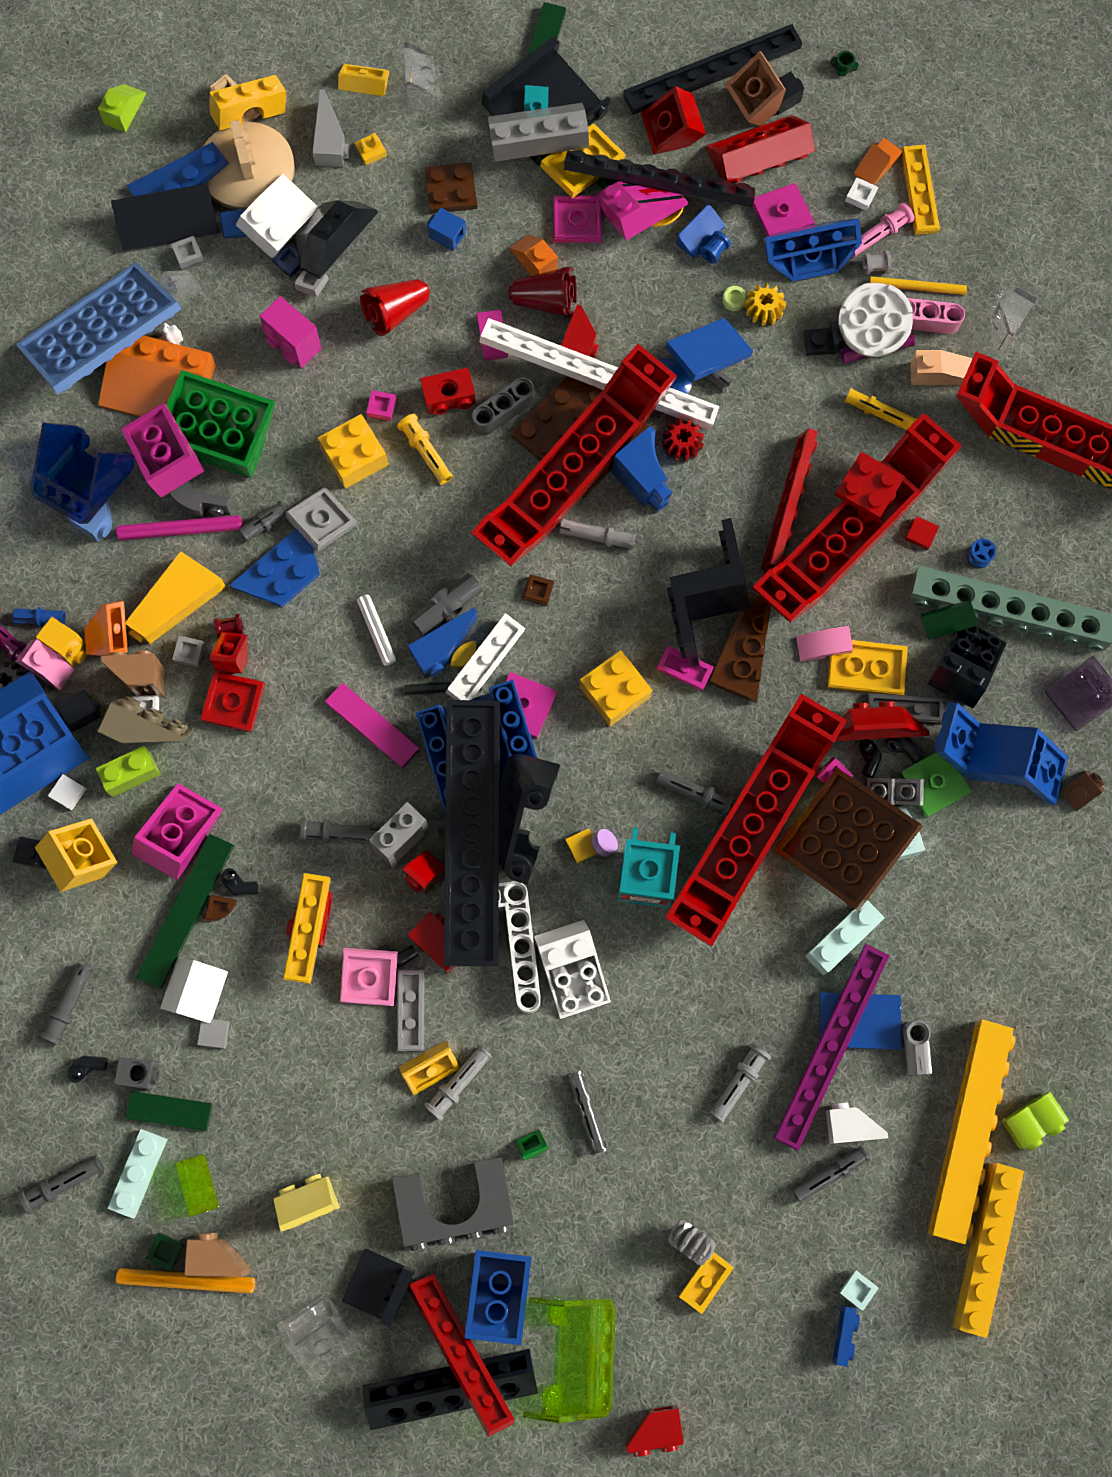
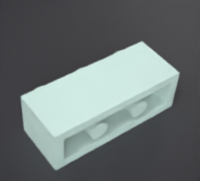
M867 900L859 912L853 909L805 957L824 976L885 917Z

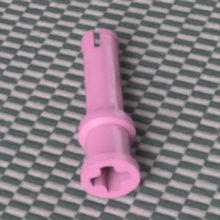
M901 203L898 205L897 210L882 216L880 223L861 235L862 244L853 253L852 258L857 257V255L886 235H894L898 232V228L904 224L913 222L914 214L907 204Z

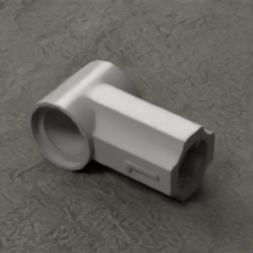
M922 1021L907 1022L901 1029V1036L905 1047L907 1075L932 1073L929 1048L931 1032L928 1025ZM913 1026L919 1027L921 1031V1036L917 1041L913 1040L910 1036V1030Z

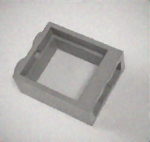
M406 802L369 841L374 851L389 866L394 868L430 830L427 820ZM395 823L396 827L392 829L390 824Z

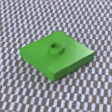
M938 753L930 755L899 773L902 779H924L923 805H919L926 818L972 792L961 773Z

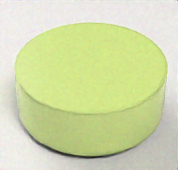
M739 286L728 287L723 293V305L730 311H739L744 308L747 294Z

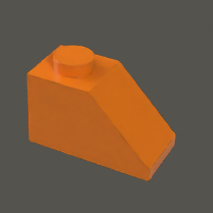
M528 234L509 247V250L531 275L558 269V256L541 238Z
M124 601L101 605L84 629L86 654L109 656L111 652H128Z

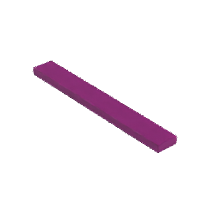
M866 943L863 945L773 1139L799 1151L890 955Z

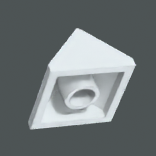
M177 957L160 1009L210 1023L228 972L195 960Z

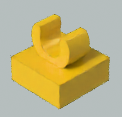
M376 133L354 142L355 148L365 165L387 156L386 150Z

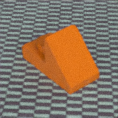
M883 138L878 145L872 144L855 170L854 175L875 185L901 157L903 151Z

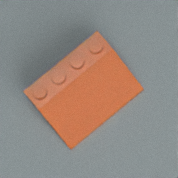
M143 335L132 346L123 349L110 361L106 362L98 405L99 407L141 417L162 403L167 404L181 370L212 379L216 364L212 354L209 352Z

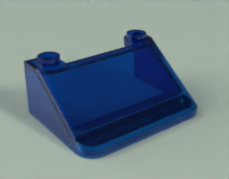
M44 422L41 427L31 481L32 495L35 499L75 522L88 524L129 476L134 467L135 455L129 452H98L96 457L85 451L90 445V437L83 428L77 425Z

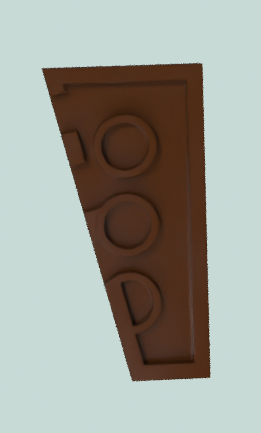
M748 592L751 608L740 610L709 684L757 703L771 605L762 597Z

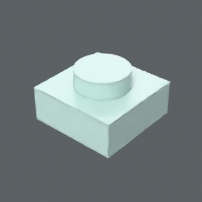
M854 1270L838 1293L863 1311L878 1290V1287L857 1270Z

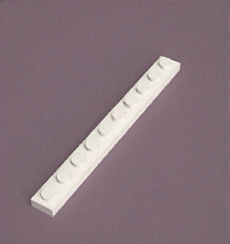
M490 318L487 320L479 341L490 347L600 389L605 388L618 367ZM670 387L655 407V410L681 420L688 421L690 419L692 424L699 425L710 431L719 409L717 405Z

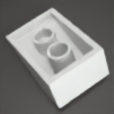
M282 174L245 210L237 221L236 226L270 258H274L319 207Z

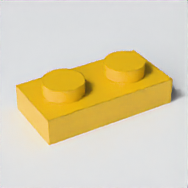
M713 1252L711 1258L704 1265H699L679 1294V1297L702 1314L734 1267Z

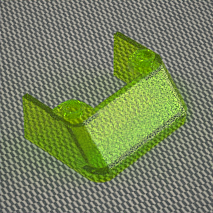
M529 1297V1303L547 1305L546 1316L549 1323L560 1326L557 1384L547 1386L542 1394V1409L523 1411V1417L554 1423L606 1417L610 1413L613 1403L616 1325L614 1302L610 1299L589 1297Z

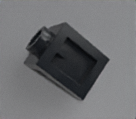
M831 322L829 328L804 330L803 333L806 356L835 354L838 345L842 343V336L840 330H837L836 322Z
M19 836L12 862L46 869L45 864L35 849L41 840Z

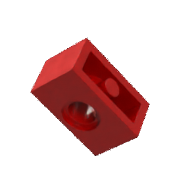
M468 367L420 378L428 415H442L448 410L455 408L465 410L476 404L475 391ZM446 391L454 392L451 396L443 395Z

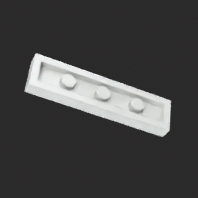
M505 613L446 690V693L455 700H472L526 628Z

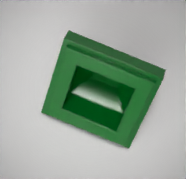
M540 1130L515 1141L523 1160L538 1158L548 1149Z

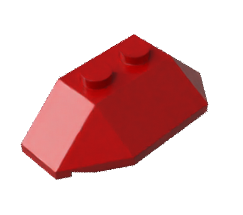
M894 701L879 702V707H869L868 702L853 703V708H846L842 712L840 717L846 719L847 722L835 741L930 736L929 730L905 708L895 706Z

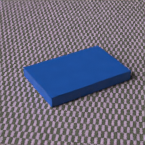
M725 318L669 340L665 346L693 381L751 357L753 353L750 346Z
M819 993V1039L841 993ZM872 994L847 1048L901 1050V995Z

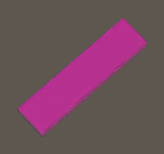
M342 683L325 701L330 708L402 769L420 750L418 746L345 684Z

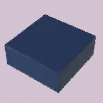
M290 243L272 258L273 263L290 278L300 269L297 250Z

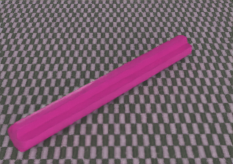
M239 515L118 525L116 527V534L119 540L235 531L242 528V518Z

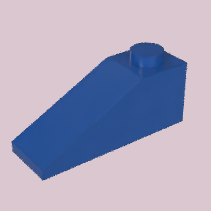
M474 607L408 645L409 653L424 677L429 675L434 677L444 671V666L448 664L477 620V611Z

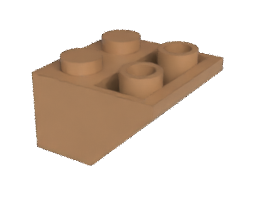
M141 650L130 655H125L123 652H111L109 656H101V662L112 675L135 696L158 695L159 697H164V667L154 653Z

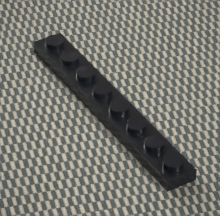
M793 24L625 89L623 90V97L634 115L646 110L675 86L688 92L695 91L735 75L759 51L763 53L767 61L801 49L803 42Z
M567 150L563 170L748 207H753L755 199V188L746 183L734 184L722 178L709 179L697 173L689 175L680 173L676 169L664 170L656 168V166L651 164H634L627 159L614 160L609 159L606 155H589L581 150Z

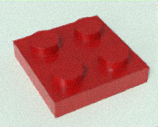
M861 451L835 492V496L879 520L905 476Z
M214 671L200 720L205 723L252 733L265 683Z

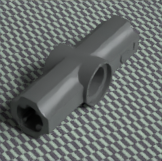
M468 573L450 588H444L437 592L426 607L410 618V622L416 631L424 637L444 621H451L453 619L452 616H457L462 611L463 606L480 594L483 589L477 579Z

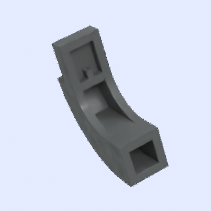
M189 481L169 492L176 505L193 517L204 518L206 511L214 516L231 515L233 505L229 497L200 492L194 489Z

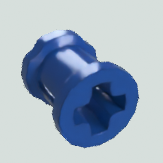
M715 231L712 234V239L707 245L702 246L699 252L705 260L714 264L718 262L720 254L731 246V242L724 233Z

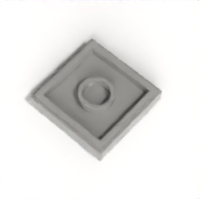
M325 487L285 513V517L317 552L353 529L357 524V521Z

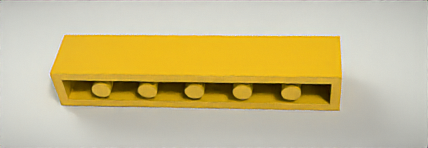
M989 1163L952 1325L955 1329L984 1338L988 1336L1023 1179V1170L999 1163Z

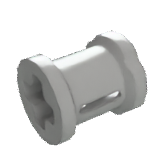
M888 250L884 251L883 254H863L862 262L865 275H870L871 272L884 271L885 273L891 271L892 261Z

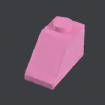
M37 639L30 640L15 661L59 691L74 671L58 653Z

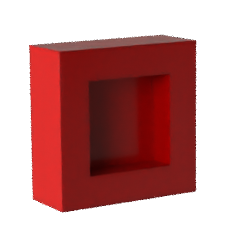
M916 516L905 540L928 550L939 526Z

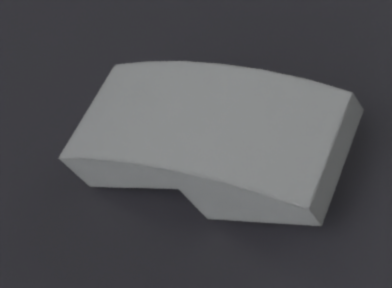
M867 778V788L892 805H923L924 779Z

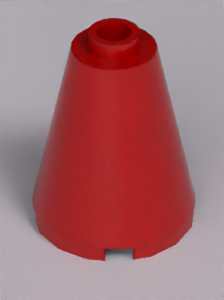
M420 279L368 287L361 291L364 294L360 296V304L367 322L372 320L376 326L372 330L379 336H385L428 302L430 290L428 285Z

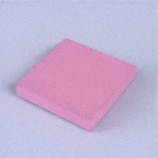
M344 948L340 1002L394 1006L398 952Z

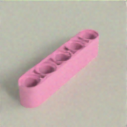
M907 298L913 311L911 330L953 334L958 331L965 318V310L959 304ZM923 314L929 315L931 318H926ZM948 317L955 319V321L949 320Z

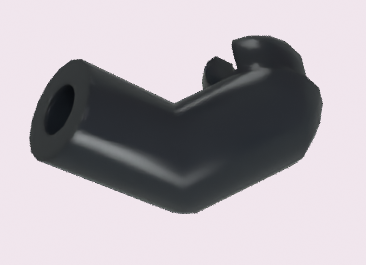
M232 868L223 871V885L233 895L258 894V881L244 882Z

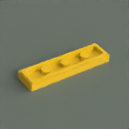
M903 146L901 148L903 151L901 156L909 204L914 214V234L939 233L940 227L926 146Z
M303 873L283 980L311 984L330 886V877Z

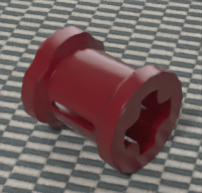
M240 613L235 614V617L221 620L214 618L218 639L222 632L244 634Z

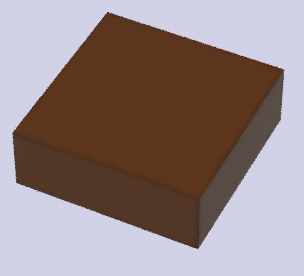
M530 574L523 600L548 606L554 581Z

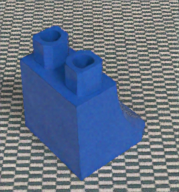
M650 426L615 455L611 473L644 507L650 504L658 513L669 503L668 498L672 495V491L665 485L667 477L659 465L655 451L656 431Z

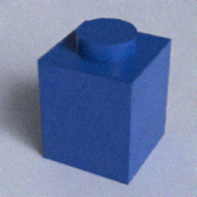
M440 208L436 215L433 214L427 223L429 238L452 251L456 249L466 234L465 220L443 208Z

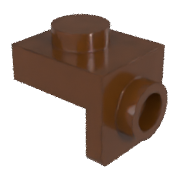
M1087 770L1060 791L1073 808L1078 811L1105 791L1102 787L1105 783L1096 772L1091 773Z

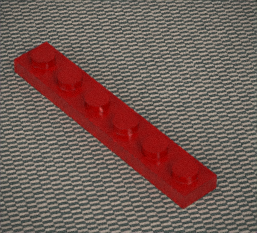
M808 428L798 436L761 566V570L766 572L782 563L786 557L784 549L792 536L790 528L798 515L797 503L804 493L805 486L803 482L811 469L810 457L817 447V441L815 440L818 431Z
M433 1273L409 1284L408 1291L487 1437L513 1425L515 1419L471 1339H465L466 1330L435 1274Z

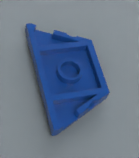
M295 529L232 582L230 586L235 591H241L257 599L266 600L271 604L283 607L320 576L313 547Z

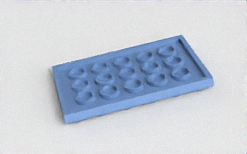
M135 262L16 343V346L53 390L60 394L62 391L71 388L81 378L90 375L94 369L104 362L110 361L117 353L132 346L143 335L152 332L159 324L171 319L182 308L154 278Z

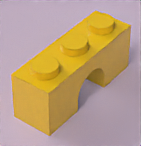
M276 75L210 92V115L220 131L231 128L230 122L239 120L241 125L244 113L253 107L258 109L263 119L285 113L286 90Z

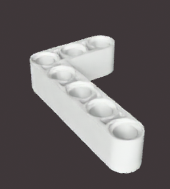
M516 881L499 883V911L506 910L516 1003L521 1012L531 1014L537 1011L540 1006V990L528 891L523 883ZM513 889H519L523 892V897L519 901H512L508 897L509 892ZM516 915H522L526 918L527 922L523 927L518 928L511 923L512 918ZM519 941L527 942L530 946L529 951L525 954L517 953L514 949L516 943ZM527 967L532 970L533 976L530 980L523 981L518 977L517 974L521 968ZM525 994H532L536 998V1003L533 1007L526 1008L521 1004V998Z

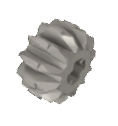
M680 1220L673 1227L668 1238L670 1245L698 1265H704L711 1258L716 1247L715 1242L686 1220Z

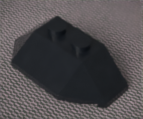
M336 200L323 203L294 235L301 270L320 279L377 215V209L358 201Z

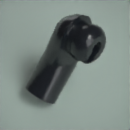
M909 737L888 738L886 741V748L889 751L906 753L912 763L923 757Z
M864 739L859 743L860 752L866 761L862 775L874 778L882 756L873 741Z
M383 945L378 949L398 952L397 968L419 956L413 945L401 952L390 949L389 945Z
M81 1056L68 1069L67 1077L69 1081L78 1083L91 1070L106 1071L108 1058Z

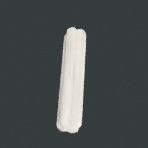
M363 595L357 599V602L384 666L396 662V658L369 595Z

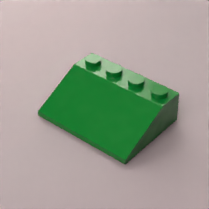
M181 370L166 406L198 460L252 479L262 454L275 401Z

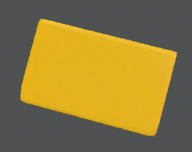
M343 64L338 74V89L384 96L389 71Z
M443 1041L398 1068L414 1096L458 1071L460 1066L447 1042Z

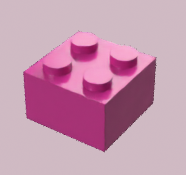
M280 296L260 315L261 329L266 335L265 341L274 350L276 348L280 349L285 360L291 365L295 363L302 368L322 349L316 326L283 297Z

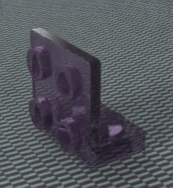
M1091 656L1074 671L1048 688L1045 694L1075 731H1079L1112 707V678L1097 659Z

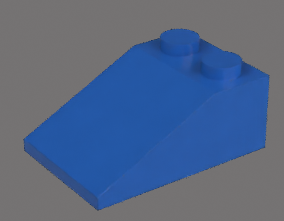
M476 1250L465 1339L513 1345L522 1344L532 1257Z

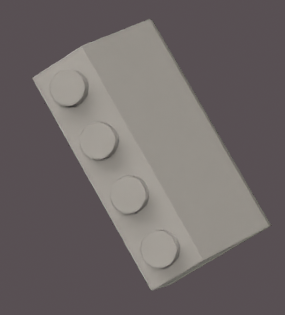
M583 103L488 117L494 162L589 148V131Z

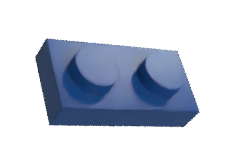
M841 1305L832 1362L836 1365L848 1367V1361L853 1360L855 1353V1344L851 1342L853 1331L857 1332L860 1316L856 1314V1308Z

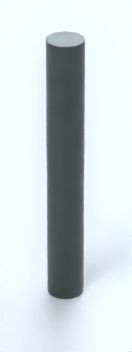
M452 682L404 685L405 695L446 693Z

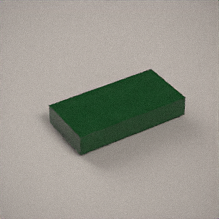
M971 599L921 614L928 640L978 626V620Z

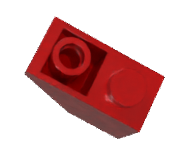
M425 850L403 868L406 875L404 879L406 884L417 894L421 890L426 895L445 874V866Z
M672 1405L649 1409L625 1443L627 1453H633L634 1457L649 1455L652 1449L661 1448V1452H672L678 1450V1445H684L678 1406Z

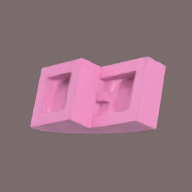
M849 626L816 631L796 637L800 662L825 659L826 656L848 654L853 651Z

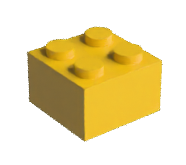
M362 414L318 437L322 452L345 489L388 466L387 455Z
M622 650L582 677L579 683V688L609 727L650 699L652 694L650 686Z
M92 818L48 831L35 847L60 892L102 879L118 863Z

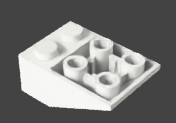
M584 920L534 936L560 1019L611 1002L591 933Z

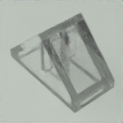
M164 271L158 281L179 305L204 290L190 271Z

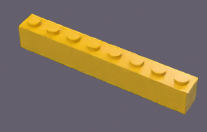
M983 1019L975 1023L927 1234L960 1244H966V1240H970L972 1236L973 1224L970 1223L972 1213L977 1211L979 1205V1196H976L978 1186L982 1185L985 1179L986 1171L983 1169L984 1159L988 1158L991 1152L992 1144L989 1142L991 1131H994L997 1125L998 1117L995 1115L997 1104L999 1105L1003 1098L1004 1091L1001 1088V1083L1009 1071V1062L1006 1061L1008 1052L1013 1050L1015 1044V1036H1012L1014 1028Z

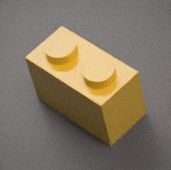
M53 617L49 619L36 636L40 642L58 653L73 668L77 663L81 664L88 655L86 654V643L81 637Z

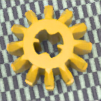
M768 283L764 285V288L757 284L754 291L750 290L747 293L744 307L747 309L746 316H753V324L761 320L763 327L768 320L773 325L776 319L782 318L786 302L783 301L784 293H777V286L770 289Z

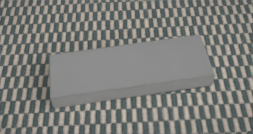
M397 970V1052L424 1051L425 970Z

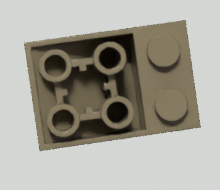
M128 696L125 699L120 698L110 703L97 731L121 743L183 741L193 733L192 730L188 729V724L177 719L173 721L166 719L163 712L154 708L147 710L140 706L141 702Z

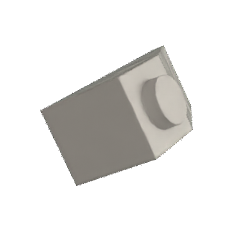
M320 90L313 144L314 162L316 166L344 167V159L349 158V144H345L344 133L325 90Z

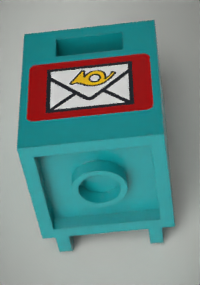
M633 827L632 838L626 839L623 848L617 902L669 909L674 900L680 846L675 845L676 833L670 832L669 844L637 840L638 828Z

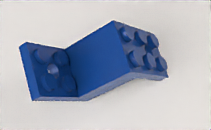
M948 702L946 711L942 716L940 733L935 741V752L968 779L1025 785L1045 803L1057 804L1069 757L1040 729L980 723L960 704Z

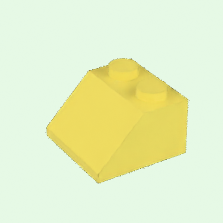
M318 1174L306 1179V1185L296 1189L295 1185H291L279 1190L280 1196L274 1198V1204L281 1232L340 1208L329 1177L322 1178Z

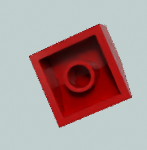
M675 86L641 113L651 148L655 155L690 147L706 135L694 95Z

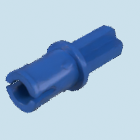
M42 607L37 609L16 608L12 613L15 624H33L37 627H42V625H46L51 617L64 625L66 621V612L64 610H43Z

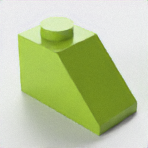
M126 84L108 89L98 108L104 124L126 132L146 92Z

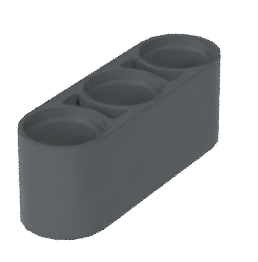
M518 378L476 407L472 413L474 431L479 435H488L529 407L534 400V385L532 381L527 378ZM527 391L528 394L522 396L519 395L518 392ZM501 404L509 406L507 409L503 410L498 408V406ZM481 418H486L489 420L487 423L478 422V420Z

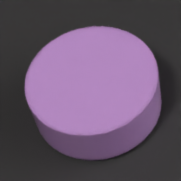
M601 829L592 836V845L601 856L607 857L617 850V839L609 830Z

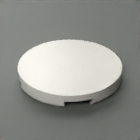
M863 284L849 293L840 308L838 324L841 336L851 349L861 355L868 357L889 355L898 350L911 333L913 324L911 304L898 288L890 284Z

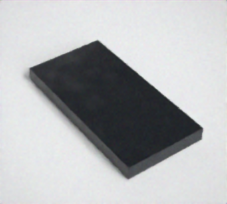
M208 183L111 200L122 250L182 240L191 236L199 237L219 233Z

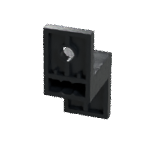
M731 518L721 520L723 530L718 531L725 565L670 577L671 587L667 588V592L672 606L673 622L677 631L675 632L678 647H680L682 659L687 658L689 667L700 665L691 621L751 608Z

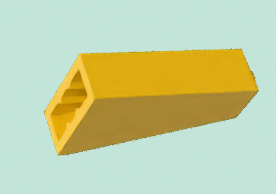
M180 551L125 622L130 630L128 634L139 643L143 640L149 644L153 643L225 588L222 578Z

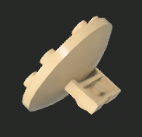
M239 120L230 122L231 128L218 130L204 144L205 146L213 142L229 162L225 168L206 183H208L211 198L220 205L232 210L247 209L282 174L292 182L295 171L292 150L286 139L279 132L261 123L242 122L240 125Z

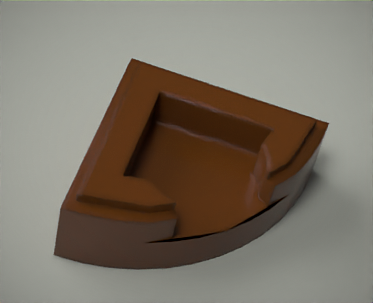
M210 894L204 921L214 922L215 920L218 921V919L221 920L220 918H225L230 911L232 912L237 900Z

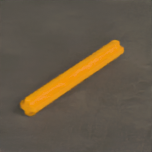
M120 1268L116 1274V1283L125 1285L252 1293L255 1289V1278L186 1276L184 1272Z

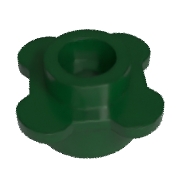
M841 51L837 57L831 59V65L836 67L838 75L842 77L846 76L850 71H856L859 66L858 62H855L854 54L850 51Z

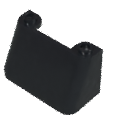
M514 754L508 758L500 783L499 863L509 879L528 885L540 846H534L529 839L530 831L519 829L524 807L539 810L547 805L561 764L524 754Z

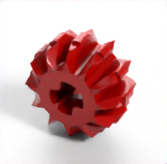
M681 419L677 420V425L670 422L668 430H665L662 436L665 439L662 441V447L667 448V456L675 454V461H678L680 456H683L685 462L689 461V455L696 458L698 451H701L704 445L701 442L704 439V434L699 433V425L692 427L690 419L686 424H683Z

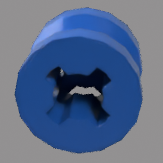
M988 539L976 540L967 552L968 562L975 568H985L995 557L996 547Z

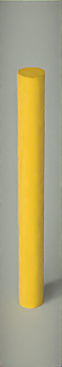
M872 276L869 279V283L890 284L904 290L966 295L967 285Z

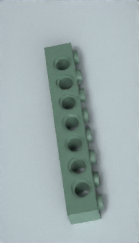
M918 566L913 574L908 601L914 602L916 607L928 608L930 606L940 609L960 603L961 601L957 598V594H961L967 600L971 599L977 620H986L989 625L996 627L1010 626L1019 633H1027L1028 631L1038 633V637L1043 639H1052L1053 637L1062 639V642L1067 645H1086L1089 650L1096 652L1106 650L1112 645V613L923 566ZM932 588L939 589L942 592V596L935 595ZM982 600L988 601L992 608L984 607ZM1007 606L1014 608L1016 615L1010 614L1007 611ZM1031 613H1037L1041 621L1035 620ZM1056 619L1063 620L1066 627H1061ZM1081 625L1087 626L1090 629V633L1084 632Z

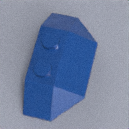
M859 218L825 222L785 230L764 237L767 262L792 282L837 273L862 244Z

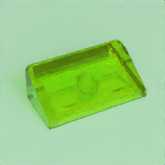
M203 1154L176 1162L175 1165L189 1216L193 1217L220 1208L206 1155Z

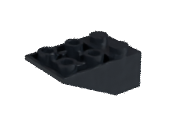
M977 626L954 632L933 671L928 685L974 708L987 690L1007 642Z

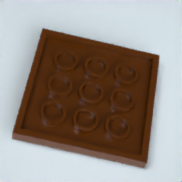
M567 376L511 432V436L541 461L603 389ZM644 423L639 432L632 438L631 441H633L637 436H639L644 430L649 428V426L646 423ZM613 461L584 493L583 498L611 471Z
M836 768L774 851L859 912L923 826L839 768Z

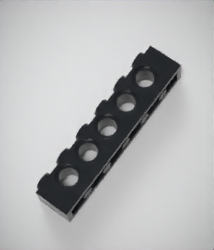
M530 1349L482 1359L504 1401L538 1394ZM450 1366L362 1385L364 1410L370 1430L472 1408Z

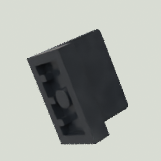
M365 1249L342 1301L381 1319L380 1323L390 1327L395 1320L415 1270L369 1249Z

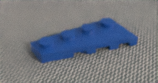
M211 142L126 186L133 196L205 184L225 168L229 162L218 147Z

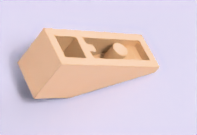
M916 350L910 362L911 385H961L972 358L942 350Z

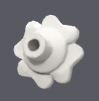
M165 322L162 323V336L157 339L180 345L183 337L177 326H169Z

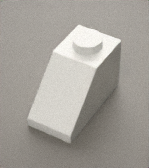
M848 1103L832 1104L833 1110H826L830 1144L888 1138V1133L857 1107L849 1108Z

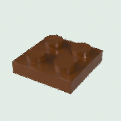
M472 162L424 167L430 214L437 213L440 208L448 212L478 209Z

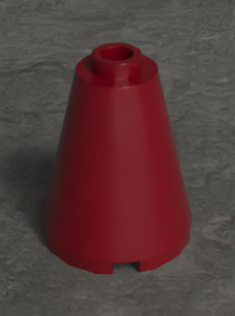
M564 267L516 279L512 285H509V299L513 300L514 305L564 317H572L574 310H571V302H577L576 276L570 274L574 269L573 267Z

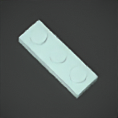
M140 1129L107 1209L130 1218L136 1217L167 1138Z

